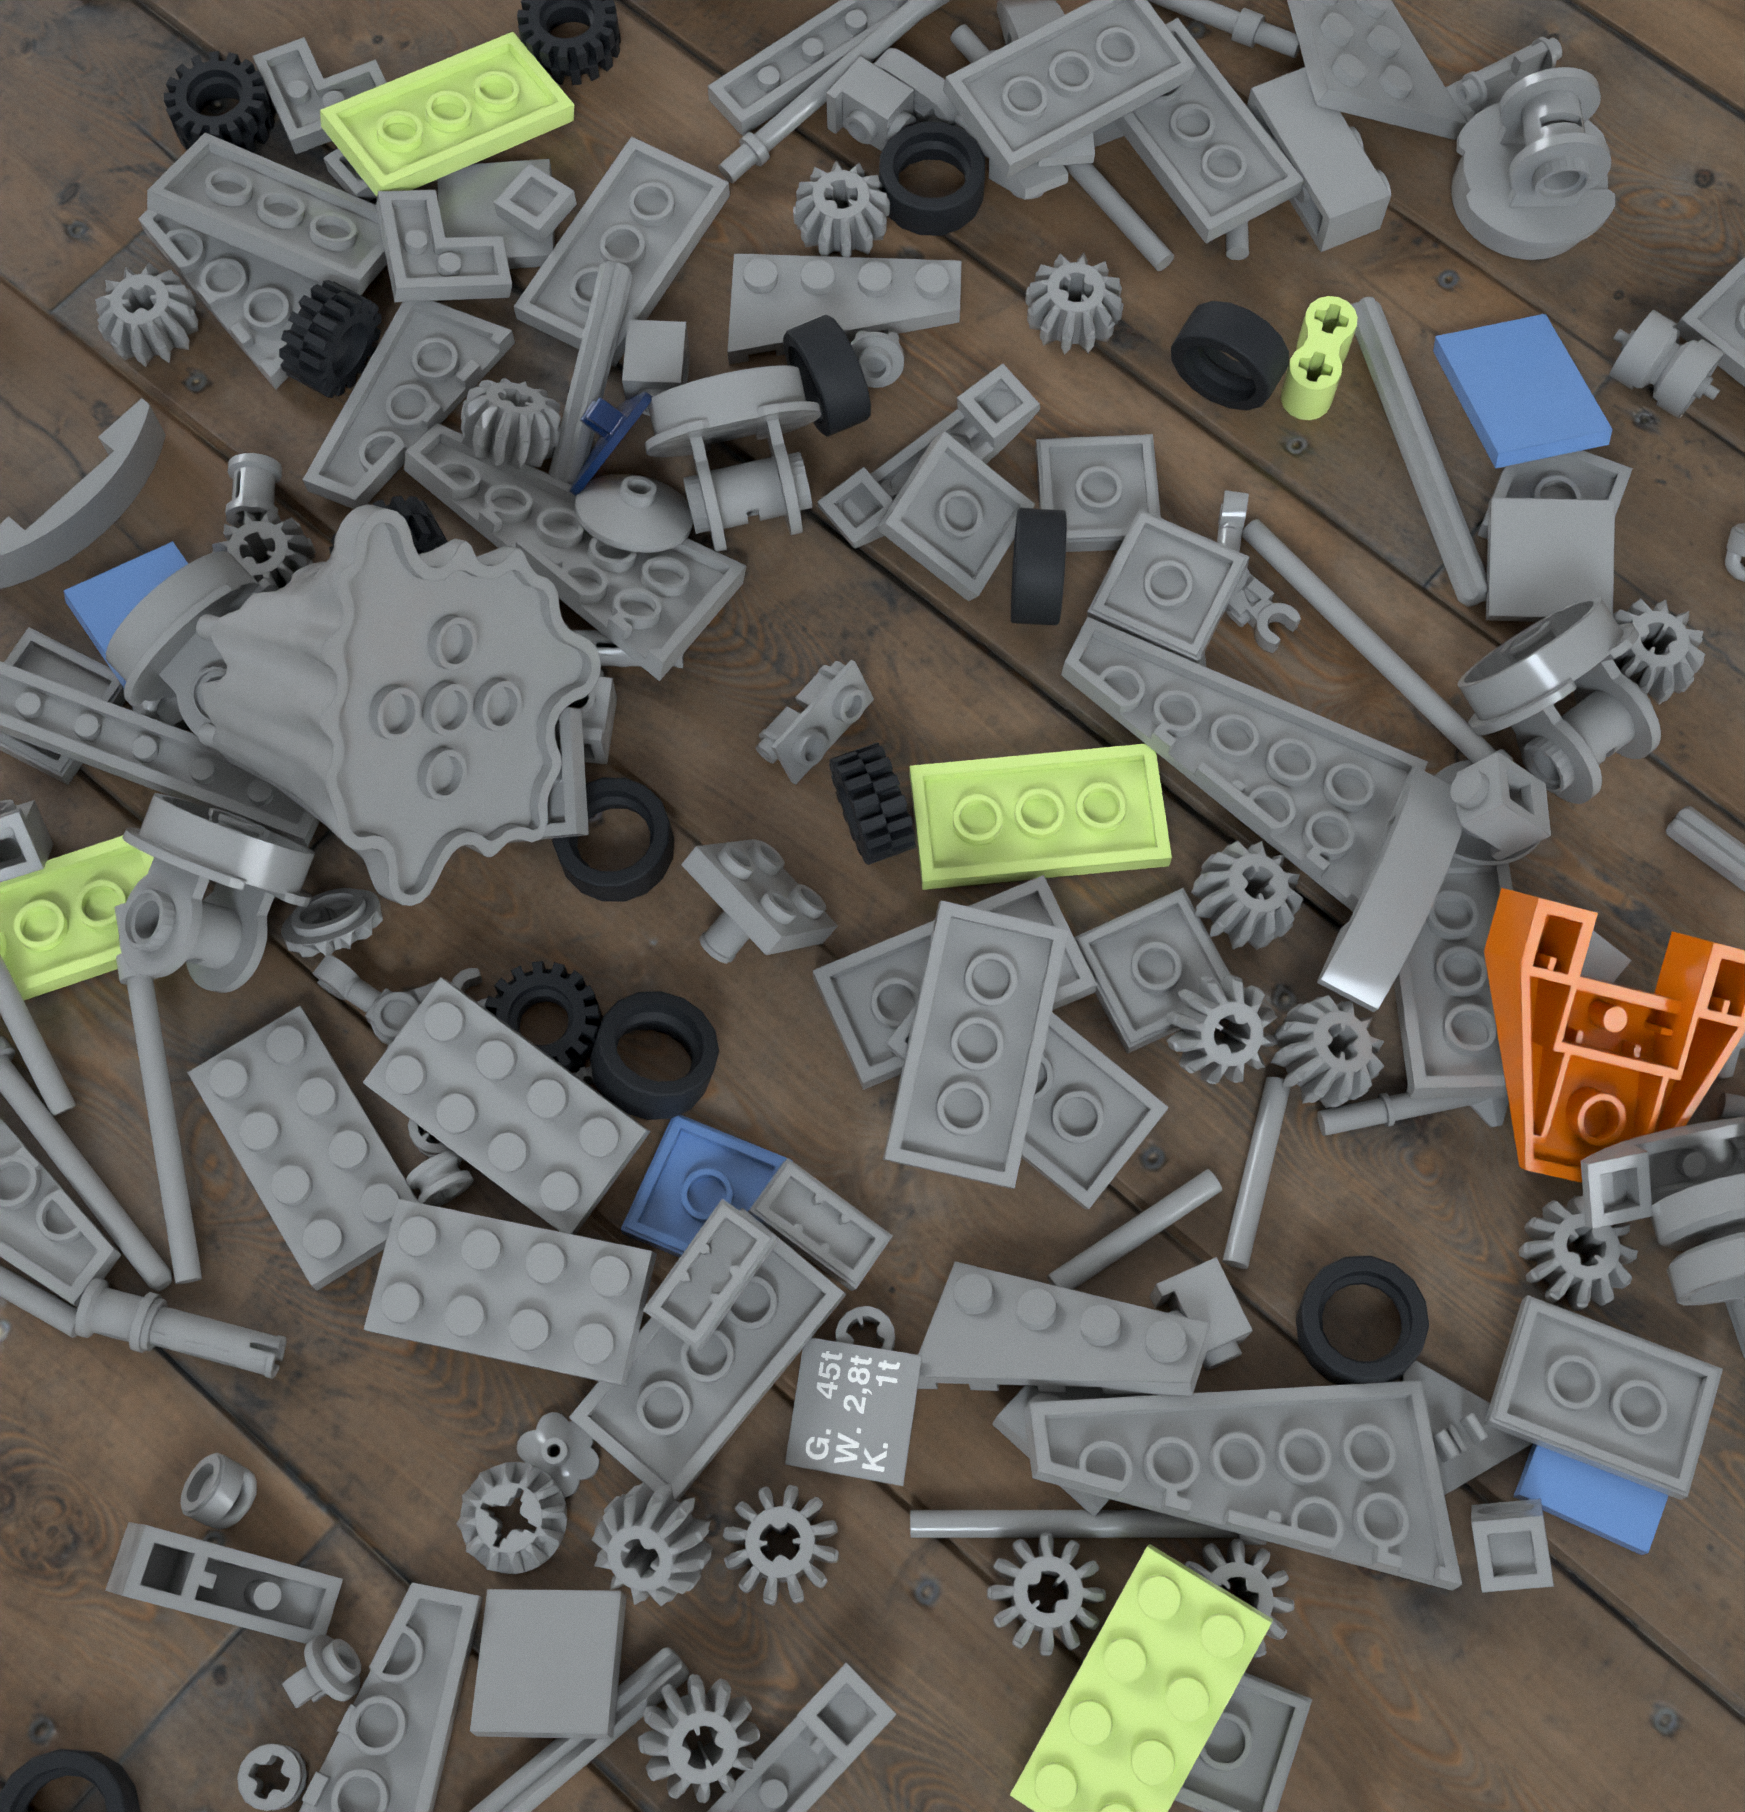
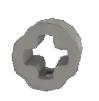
M243 453L229 459L227 473L233 479L232 499L226 504L225 509L226 521L232 526L240 528L245 525L243 522L245 511L253 515L256 521H261L269 509L278 514V508L274 506L275 484L282 477L281 464L272 457L257 453Z

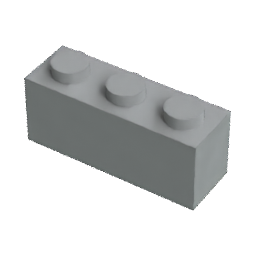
M1306 67L1251 88L1247 104L1248 109L1304 179L1300 194L1289 199L1319 251H1326L1380 229L1391 198L1389 182L1381 170L1374 168L1364 152V145L1359 132L1355 127L1348 126L1340 111L1316 106Z

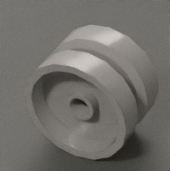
M1745 1173L1689 1187L1651 1206L1653 1216L1650 1218L1658 1244L1676 1251H1685L1678 1255L1667 1268L1676 1303L1684 1306L1707 1305L1745 1298Z

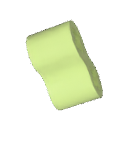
M1334 296L1318 298L1310 304L1305 313L1296 351L1290 359L1280 398L1283 408L1290 415L1298 419L1313 420L1320 418L1327 413L1332 404L1341 377L1342 364L1347 358L1358 319L1352 305L1342 298Z

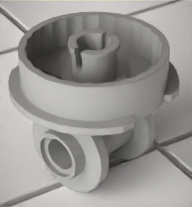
M1571 67L1551 68L1530 74L1513 84L1504 93L1499 103L1478 112L1461 130L1457 138L1456 152L1462 156L1452 179V202L1456 214L1465 229L1487 248L1517 259L1538 260L1551 258L1570 250L1580 241L1595 233L1609 218L1615 207V194L1608 189L1607 174L1611 168V155L1603 133L1588 120L1596 112L1601 101L1599 84L1592 74L1582 69Z
M788 365L764 366L723 373L682 384L651 398L652 401L648 405L655 436L645 442L646 454L652 457L693 456L697 475L683 478L690 513L696 534L710 531L715 552L727 550L723 529L749 524L748 517L755 515L759 516L760 521L785 516L790 535L803 533L800 511L812 508L808 479L801 453L797 452L787 455L782 434L806 426L816 421L822 414L818 403L806 401L798 367ZM754 434L757 440L767 438L771 457L714 470L709 469L706 452L711 450V444Z
M226 551L213 552L202 556L165 579L127 615L108 644L106 660L126 681L124 688L125 699L132 706L139 705L144 701L176 697L183 720L196 736H198L202 724L214 725L205 708L201 683L221 680L226 675L227 665L214 643L198 636L196 631L197 622L200 617L206 614L222 617L228 613L240 610L254 593L277 591L276 584L270 578H263L257 582L236 558Z
M1599 596L1580 600L1554 612L1501 644L1478 661L1461 677L1458 687L1475 712L1468 724L1477 736L1494 733L1511 726L1516 733L1517 744L1526 770L1546 783V790L1570 803L1582 804L1589 801L1601 789L1602 775L1599 765L1605 761L1606 757L1616 752L1630 759H1641L1654 751L1661 740L1660 724L1651 700L1641 687L1620 672L1613 659L1622 655L1634 645L1639 637V632L1632 623L1618 625ZM1574 691L1577 705L1560 716L1553 704Z
M155 793L141 828L129 827L124 832L123 840L154 857L148 874L137 883L130 893L122 912L119 927V942L122 956L131 970L138 974L154 978L165 977L179 969L186 961L190 976L201 988L219 993L234 991L249 980L262 959L267 941V915L274 897L301 907H308L312 899V895L302 889L315 852L235 814L216 808H208L173 796ZM209 880L215 881L216 885L213 892L202 901Z

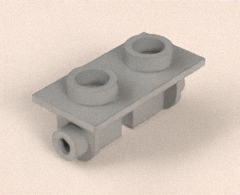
M1539 37L1531 45L1477 72L1471 71L1465 74L1463 79L1447 86L1446 89L1468 122L1478 112L1499 103L1504 93L1520 79L1538 71L1555 68L1557 60L1562 57V47L1555 38Z
M850 660L846 666L839 661H835L831 666L823 665L818 670L817 675L795 697L798 704L805 708V710L800 714L787 706L759 734L761 741L755 747L757 752L769 763L773 764L778 759L790 781L795 785L823 758L826 751L853 722L861 717L864 710L874 700L856 662Z

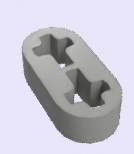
M889 48L885 50L873 64L914 89V117L916 118V123L945 122L954 126V116L960 113L943 91L945 79L898 49Z

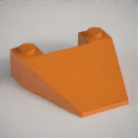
M1501 888L1484 948V955L1519 1167L1527 1171L1582 1183L1581 1160L1591 1154L1639 1136L1687 1125L1745 1033V950L1672 931L1654 993L1581 975L1598 913Z

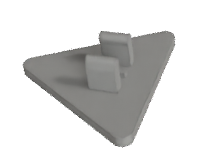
M1415 1360L1401 1376V1382L1420 1380L1422 1382L1444 1495L1532 1444L1526 1440L1484 1425L1490 1403Z

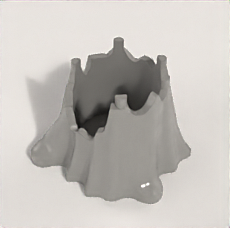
M367 504L352 510L342 521L335 536L333 551L327 562H318L302 567L292 575L291 581L285 587L277 591L254 593L240 610L228 613L222 617L206 614L199 618L196 625L198 636L214 643L227 665L226 675L221 680L201 683L205 708L214 725L202 724L198 737L203 745L216 749L229 762L272 784L325 824L364 860L378 894L401 905L413 906L422 902L430 895L445 864L459 847L466 846L485 857H492L512 840L519 839L534 842L543 837L546 825L548 824V796L553 783L559 776L562 766L561 754L555 740V725L559 715L568 705L584 698L593 690L601 669L600 655L596 646L590 640L572 632L565 625L561 617L559 594L555 585L547 577L539 576L532 570L524 552L520 548L503 546L476 557L472 546L467 541L454 538L430 552L418 554L413 544L410 528L403 516L397 511Z

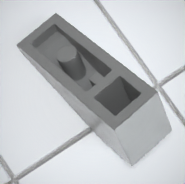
M128 1522L105 1591L307 1644L318 1635H326L343 1579L152 1526Z

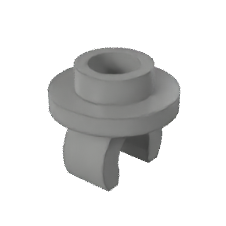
M862 330L856 333L851 345L861 366L867 386L879 388L895 382L901 375L904 367V352L899 344V335L894 332H889L888 335L882 332Z
M318 1635L305 1646L304 1656L307 1666L293 1674L282 1684L295 1708L301 1707L310 1699H312L313 1703L317 1702L326 1695L338 1701H347L357 1694L360 1689L359 1674L361 1672V1663L354 1649L344 1640H334L327 1635Z

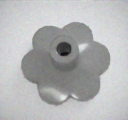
M557 1412L543 1415L537 1424L536 1430L525 1432L517 1442L519 1457L525 1463L537 1466L548 1473L560 1487L564 1498L574 1495L580 1486V1481L595 1476L600 1466L599 1456L592 1448L594 1439L573 1421L569 1422L562 1414ZM555 1447H560V1454L557 1457H551V1450Z

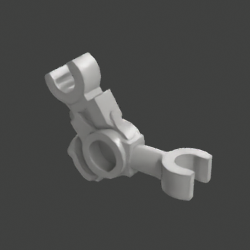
M1225 490L1223 504L1221 503L1217 543L1240 552L1249 494ZM1246 568L1225 612L1239 627H1243L1248 622L1254 629V638L1258 646L1264 651L1274 653L1281 639L1270 631L1268 624L1280 622L1287 629L1294 632L1298 628L1301 617L1298 611L1291 605L1271 602L1274 592L1251 575L1248 568Z
M333 955L325 956L313 972V975L320 979L317 982L319 986L335 997L342 1000L346 999L366 1012L365 1017L371 1024L375 1036L383 1044L388 1045V1047L437 982L435 981L408 992H392L386 988L381 993L360 979L349 966ZM468 968L460 971L451 983L465 992L469 987L476 986L483 981L478 968ZM487 998L481 999L478 1003L485 1007Z

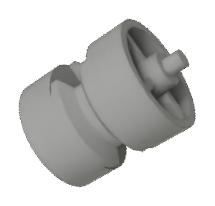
M1652 310L1636 331L1632 330L1628 334L1619 329L1613 339L1622 344L1620 348L1622 352L1613 365L1609 376L1631 390L1634 387L1638 389L1652 384L1654 386L1653 398L1657 400L1656 405L1680 419L1696 397L1700 399L1705 395L1712 400L1716 398L1720 390L1711 385L1714 380L1711 375L1725 352L1703 339L1699 342L1691 340L1684 345L1679 344L1680 331L1675 328L1677 323L1656 310Z

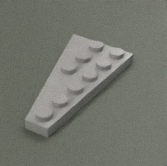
M1287 0L1316 106L1457 140L1467 121L1392 0Z
M438 423L405 451L404 470L496 547L512 546L520 548L524 552L532 570L539 576L547 577L555 585L559 599L659 681L743 584L746 565L688 538L674 548L650 553L626 551L599 541L581 526L576 517V496L569 492L571 484L558 478L554 479L549 474L526 464H523L521 469L517 470L510 464L502 463L496 466L494 460L489 458L479 459L474 456V449L462 443V434Z
M1087 617L1062 669L1061 676L1278 852L1285 854L1284 856L1354 912L1392 827V824L1388 823L1407 778L1415 766L1425 771L1428 761L1090 617Z
M1421 1380L1193 1393L1192 1396L1152 1395L1029 1402L1024 1409L1033 1479L1451 1591L1462 1585Z

